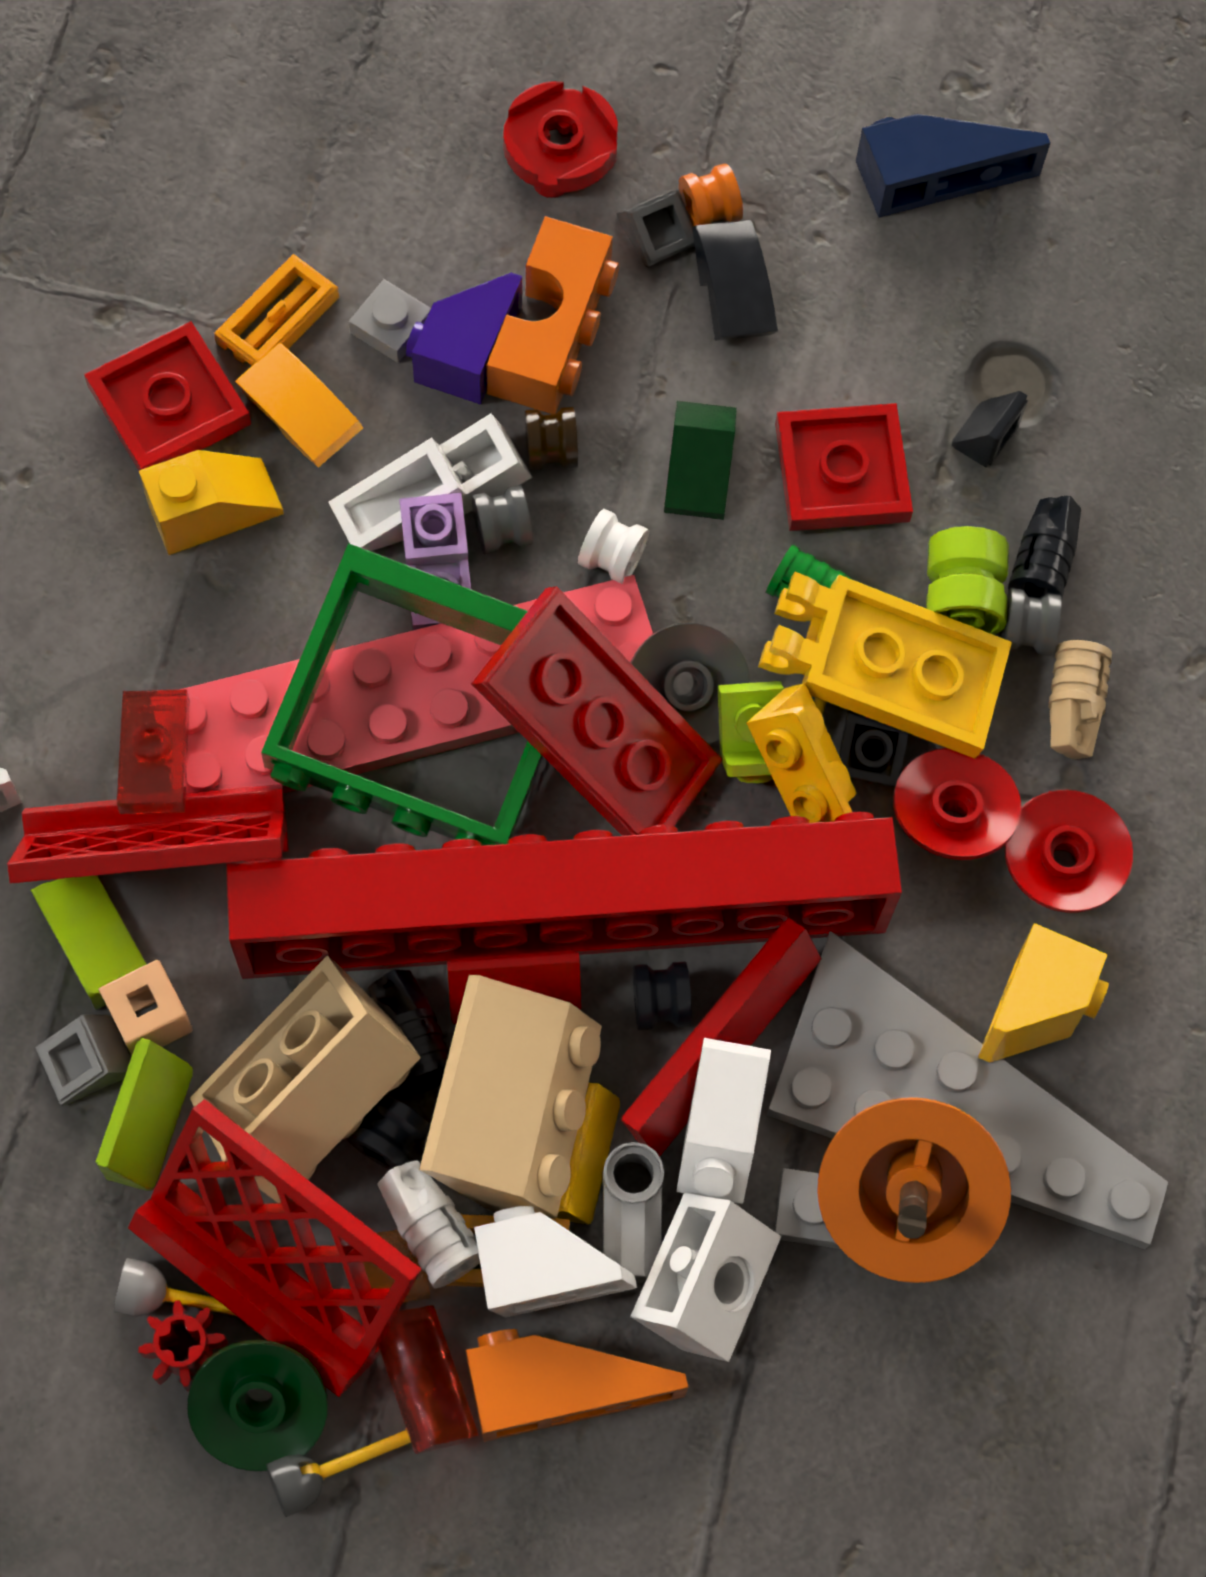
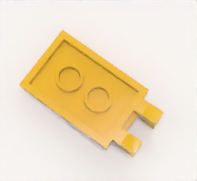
M794 572L788 589L784 588L780 593L774 614L793 621H811L806 638L789 628L778 625L772 642L767 641L764 645L758 667L777 674H803L802 684H806L810 695L974 759L983 751L1011 648V641L842 575H838L831 587L827 588L808 576Z

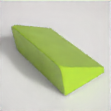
M98 876L57 879L31 889L37 904L96 1010L105 1006L106 1003L98 988L146 965V962Z
M141 1038L136 1043L95 1162L106 1180L151 1191L156 1186L193 1076V1068L188 1062L145 1038Z

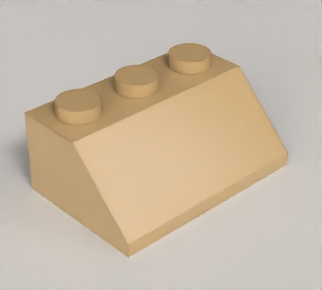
M327 955L190 1097V1100L194 1107L204 1099L309 1180L315 1172L317 1165L342 1139L348 1138L359 1128L364 1116L385 1094L404 1082L410 1069L421 1056L401 1028ZM210 1136L222 1160L227 1161L222 1144ZM254 1176L258 1188L277 1203H281L276 1187L263 1176Z
M469 975L419 1170L488 1210L500 1211L517 1206H532L535 1213L541 1212L548 1217H557L561 1197L566 1192L570 1182L571 1155L577 1130L581 1127L585 1118V1096L592 1067L597 1062L600 1054V1032L602 1026L569 1002L483 976Z

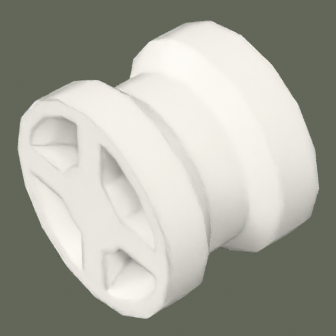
M603 509L596 516L584 539L578 557V564L589 570L597 567L609 572L612 580L622 584L624 577L632 575L645 549L649 530L638 524L631 527L618 522L617 516L614 513Z

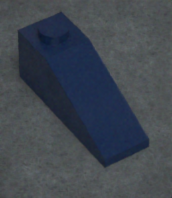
M914 114L898 119L887 117L862 128L856 164L878 218L1040 176L1051 142L1047 133L922 114Z

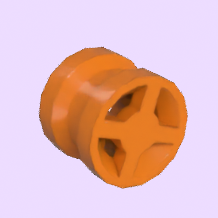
M724 163L714 166L708 175L699 177L694 173H690L679 178V192L693 227L695 225L712 224L720 220L736 222L743 218L740 189L735 175L728 164Z

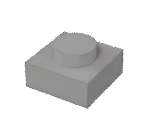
M383 279L349 320L350 333L399 363L406 354L408 338L416 322L424 324L431 308Z
M783 1168L780 1177L774 1232L781 1236L780 1240L839 1249V1246L827 1230L821 1215L818 1201L819 1173Z

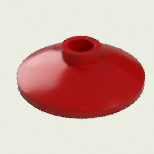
M948 748L926 752L916 757L903 769L894 790L893 805L895 815L906 835L924 850L947 859L973 860L993 854L1012 838L1021 817V798L1015 782L1003 767L983 754H979L974 759ZM945 811H956L962 815V818L950 816Z
M1076 790L1049 791L1025 803L1021 807L1018 827L1012 838L1004 845L1005 860L1009 873L1021 891L1039 905L1066 913L1090 911L1109 902L1126 883L1133 863L1131 836L1118 813L1101 799ZM1058 850L1069 852L1075 860V865L1064 867L1058 864L1054 859V852Z

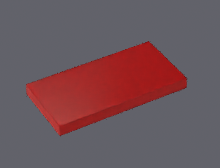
M557 586L545 588L471 683L622 836L639 835L641 830L651 826L669 825L675 827L722 762V758Z

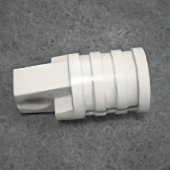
M419 1161L407 1162L389 1170L378 1182V1187L393 1216L401 1237L407 1241L408 1248L417 1257L418 1264L427 1273L428 1280L433 1288H440L461 1278L480 1263L477 1242L470 1228L466 1227L462 1215L456 1211L455 1204L451 1198L444 1194L431 1176L419 1170L421 1165Z

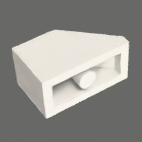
M704 1038L684 1139L676 1192L691 1193L743 1204L754 1154L771 1050Z
M517 1206L500 1210L493 1214L494 1223L474 1227L488 1310L503 1317H511L637 1288L633 1273L541 1212L535 1213L532 1206Z

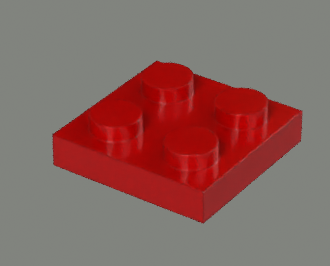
M192 321L84 374L89 390L138 470L196 450H202L251 425L248 410Z
M897 403L777 412L775 427L789 531L910 522L913 506Z

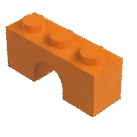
M544 217L526 263V296L550 304L557 312L549 318L540 321H527L506 314L487 363V395L550 414H556L563 394L573 396L582 369V361L576 360L582 344L592 346L601 318V312L595 310L601 295L610 297L617 280L619 263L611 260L613 236L550 217Z

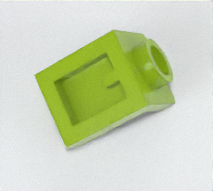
M781 681L718 685L720 757L728 777H737L739 781L745 783H764L773 779L747 726V722L784 689Z

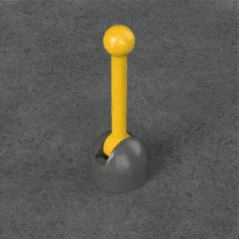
M415 1418L408 1423L406 1430L321 1465L315 1463L311 1458L300 1454L284 1456L267 1463V1471L284 1516H291L314 1504L321 1493L324 1478L409 1443L415 1446H423L431 1440L433 1428L428 1420Z

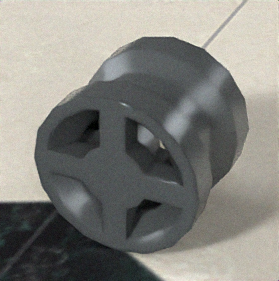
M521 485L508 487L503 495L491 497L485 492L472 495V508L476 529L484 554L497 552L502 544L513 542L519 547L533 544L529 510Z
M1009 589L1007 594V623L1001 631V638L1012 642L1010 651H1014L1020 646L1033 647L1039 655H1053L1060 627L1061 595L1047 593L1042 598L1028 597L1024 590Z

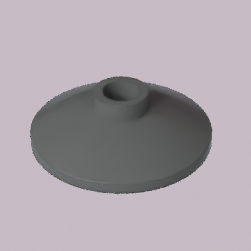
M678 623L658 630L641 644L630 662L708 744L719 740L718 685L750 683L747 662L738 646L721 631L699 623ZM682 672H689L693 677V687L688 693L679 695L673 687L674 679Z

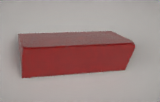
M575 950L450 959V962H447L451 1021L454 1025L457 1024L469 975L483 976L573 1004L581 1010L579 952L576 953Z

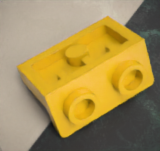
M806 684L785 687L747 722V726L790 815L805 817L809 820V823L835 821L838 816L852 812L848 802L857 792L850 780L849 772L842 763L825 727L822 714L816 707Z

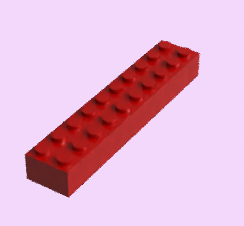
M850 812L838 816L835 821L809 823L807 818L801 816H788L772 821L770 826L745 828L738 821H719L707 825L704 830L678 832V829L674 826L657 825L641 830L639 835L615 837L606 830H588L576 834L571 840L547 841V838L542 835L526 834L509 839L508 844L481 846V843L477 840L456 839L444 843L441 849L415 850V847L412 845L395 843L380 846L376 849L375 853L349 855V852L344 849L324 848L311 852L309 858H271L226 863L229 941L242 979L307 975L327 955L345 972L447 965L450 959L574 950L576 953L579 952V955L767 942L784 920L786 921L788 918L806 928L810 938L828 937L830 931L836 936L880 934L886 932L902 894L893 818L874 819V815L869 812Z

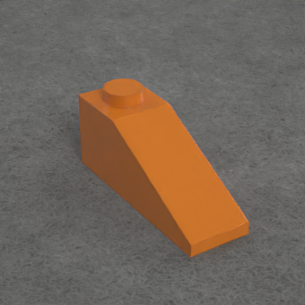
M505 1329L482 1335L477 1338L479 1347L466 1350L484 1442L684 1398L688 1390L685 1373L537 1335L519 1338L518 1329Z

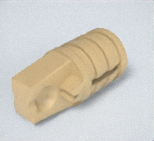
M1064 641L1056 646L1054 678L1051 683L1052 694L1049 698L1050 747L1067 758L1075 760L1093 756L1101 718L1106 710L1105 698L1108 692L1107 682L1110 676L1109 665L1112 661V651L1108 647L1092 641Z

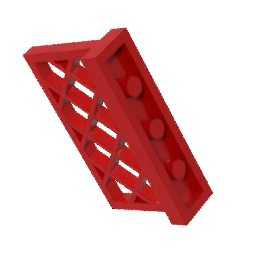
M277 784L25 808L21 813L24 837L7 863L9 882L12 884L282 858L283 852H289L283 785Z
M205 1099L192 1108L151 1198L135 1211L128 1226L131 1232L266 1340L286 1345L306 1357L319 1372L325 1387L338 1397L376 1361L385 1345L382 1341L384 1335L422 1270ZM204 1131L222 1144L227 1161H210L202 1139ZM254 1176H263L276 1187L281 1203L264 1204ZM217 1178H234L243 1203L242 1205H226ZM196 1179L202 1198L180 1180ZM308 1219H317L328 1227L336 1246H317ZM270 1220H287L296 1246L279 1247ZM232 1221H249L256 1241ZM342 1262L351 1289H333L324 1263ZM363 1262H372L395 1281L391 1288L372 1289ZM303 1263L309 1282L286 1264ZM339 1306H357L363 1325Z

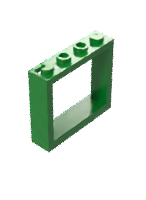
M348 543L261 751L264 767L272 770L270 777L284 786L299 791H306L308 784L333 793L330 800L336 805L359 814H367L369 807L393 816L392 825L416 836L427 837L429 831H433L454 840H477L481 843V846L508 844V840L513 836L543 756L528 741L494 827L292 751L358 591L498 645L503 644L527 613V610Z

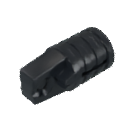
M1071 496L1048 497L1039 500L1028 528L1023 533L1021 546L1017 553V560L1009 580L1008 590L1010 588L1021 589L1025 591L1028 597L1042 598L1047 593L1061 595L1062 601L1064 588L1066 587L1077 549L1081 507Z
M394 969L371 984L368 990L373 1001L401 1028L421 1056L410 1069L407 1078L399 1086L403 1094H416L441 1085L449 1048L443 1040L444 1036L440 1026L436 1023L435 1013L411 971Z

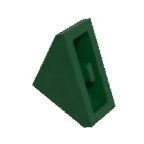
M677 401L664 513L724 520L735 437L736 407Z

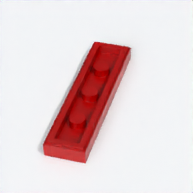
M790 918L786 921L784 920L624 1113L621 1120L638 1143L648 1145L660 1157L688 1123L704 1038L751 1046L822 960L806 928Z

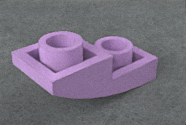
M462 493L400 498L406 565L471 589ZM411 612L413 630L440 624L438 621Z

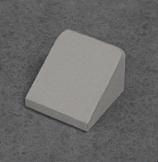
M82 1014L35 1047L60 1105H68L124 1079L131 1060L118 1028L109 1015Z

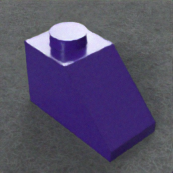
M511 272L434 302L425 323L416 322L408 338L406 356L412 358L414 382L481 405L487 391V363L506 314L518 318L522 309L523 276Z

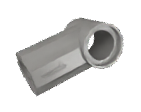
M630 1142L621 1144L612 1150L605 1161L602 1177V1253L633 1273L636 1283H645L662 1245V1182L664 1168L662 1160L655 1150L646 1144ZM624 1163H639L650 1173L652 1183L642 1192L634 1194L625 1192L618 1187L614 1180L613 1174L617 1168Z

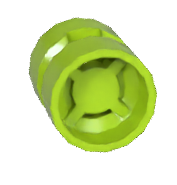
M972 526L948 528L930 537L928 543L927 576L932 583L928 585L926 609L993 635L1002 631L1007 623V595L1002 584L1008 576L1009 543L1006 538L996 531Z

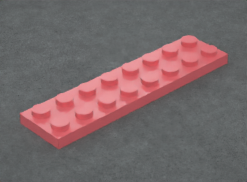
M634 575L624 577L622 584L615 580H610L563 592L629 662H631L641 644L653 634ZM537 599L513 606L528 611ZM440 623L334 650L292 751L357 775L519 733L471 685L501 645ZM300 659L150 697L174 794L280 784L270 777L272 770L264 767L261 751ZM283 785L284 793L296 791Z

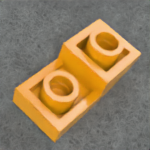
M281 342L235 380L244 395L278 426L286 439L318 468L363 429L359 420Z

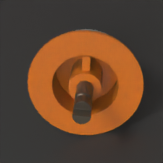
M911 1097L898 1098L875 1104L861 1111L845 1123L835 1134L821 1162L818 1177V1201L823 1221L831 1237L839 1248L854 1262L881 1277L901 1282L922 1283L942 1280L959 1274L976 1264L989 1252L1000 1237L1009 1215L1011 1183L1007 1163L1002 1151L991 1134L977 1120L964 1111L937 1100Z

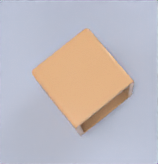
M159 960L150 962L98 988L131 1055L137 1041H140L141 1038L151 1040L164 1047L193 1031L188 1015ZM154 1003L157 1004V1008L139 1017L136 1016V1012Z

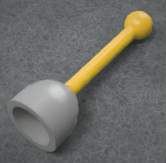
M132 1258L126 1259L118 1285L114 1312L131 1316H142L158 1309L164 1301L174 1303L180 1300L182 1305L200 1309L208 1307L214 1312L236 1316L214 1297L168 1288L164 1275L154 1264Z

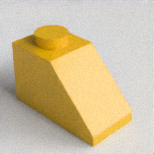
M196 450L139 470L149 508L168 555L284 514L262 458Z
M1034 923L1016 958L977 1058L991 1063L1071 1037L1083 1015L1094 1019L1109 987L1108 982L1099 979L1108 954Z

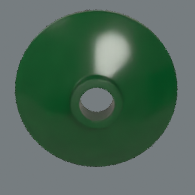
M267 1340L242 1341L231 1344L214 1353L202 1364L193 1378L187 1402L189 1423L201 1446L222 1463L247 1471H267L266 1464L279 1458L294 1454L304 1456L321 1436L328 1410L326 1388L314 1365L296 1350ZM251 1389H263L270 1392L272 1397L266 1401H256L249 1396L248 1391Z

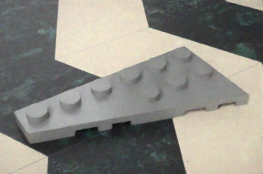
M831 931L829 932L821 955L822 960L819 962L767 1116L833 1139L841 1127L852 1117L884 1101L911 1097L947 1103L977 1120L997 1142L1007 1163L1010 1175L1012 1203L1144 1250L1151 1245L1168 1181L1005 1060L1000 1059L989 1063L977 1058L983 1045L981 1042Z

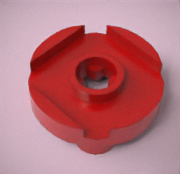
M558 81L535 85L522 92L512 102L508 110V118L503 130L505 158L513 172L524 182L533 185L536 192L544 197L556 198L565 192L584 189L599 181L616 163L617 117L611 105L595 90L582 86V92L575 89H564V82ZM557 129L562 135L572 132L574 136L571 137L568 144H554L550 142V131Z

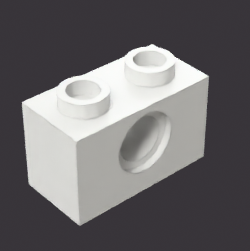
M684 1192L630 1317L682 1351L729 1362L781 1236L732 1201Z

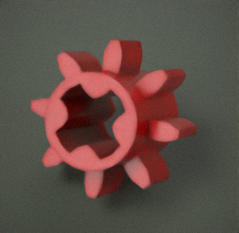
M178 1300L173 1305V1316L163 1321L153 1316L147 1318L149 1325L155 1332L153 1343L143 1344L138 1347V1352L143 1358H159L161 1360L152 1376L158 1384L167 1381L173 1373L180 1376V1381L188 1392L193 1376L196 1375L202 1364L213 1355V1349H220L228 1345V1339L224 1334L206 1333L205 1330L210 1326L214 1314L208 1307L201 1310L196 1318L187 1315L184 1306ZM188 1331L194 1341L200 1342V1345L190 1347L188 1359L179 1361L171 1350H167V1348L178 1344L179 1333Z

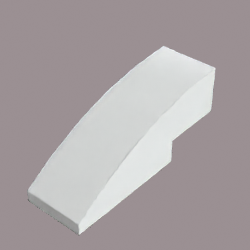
M490 413L441 445L431 437L328 503L350 544L373 551L403 541L400 498L462 493L465 515L473 510L472 495L484 492L491 497L503 495L508 487L518 486L531 479L532 476L506 429Z

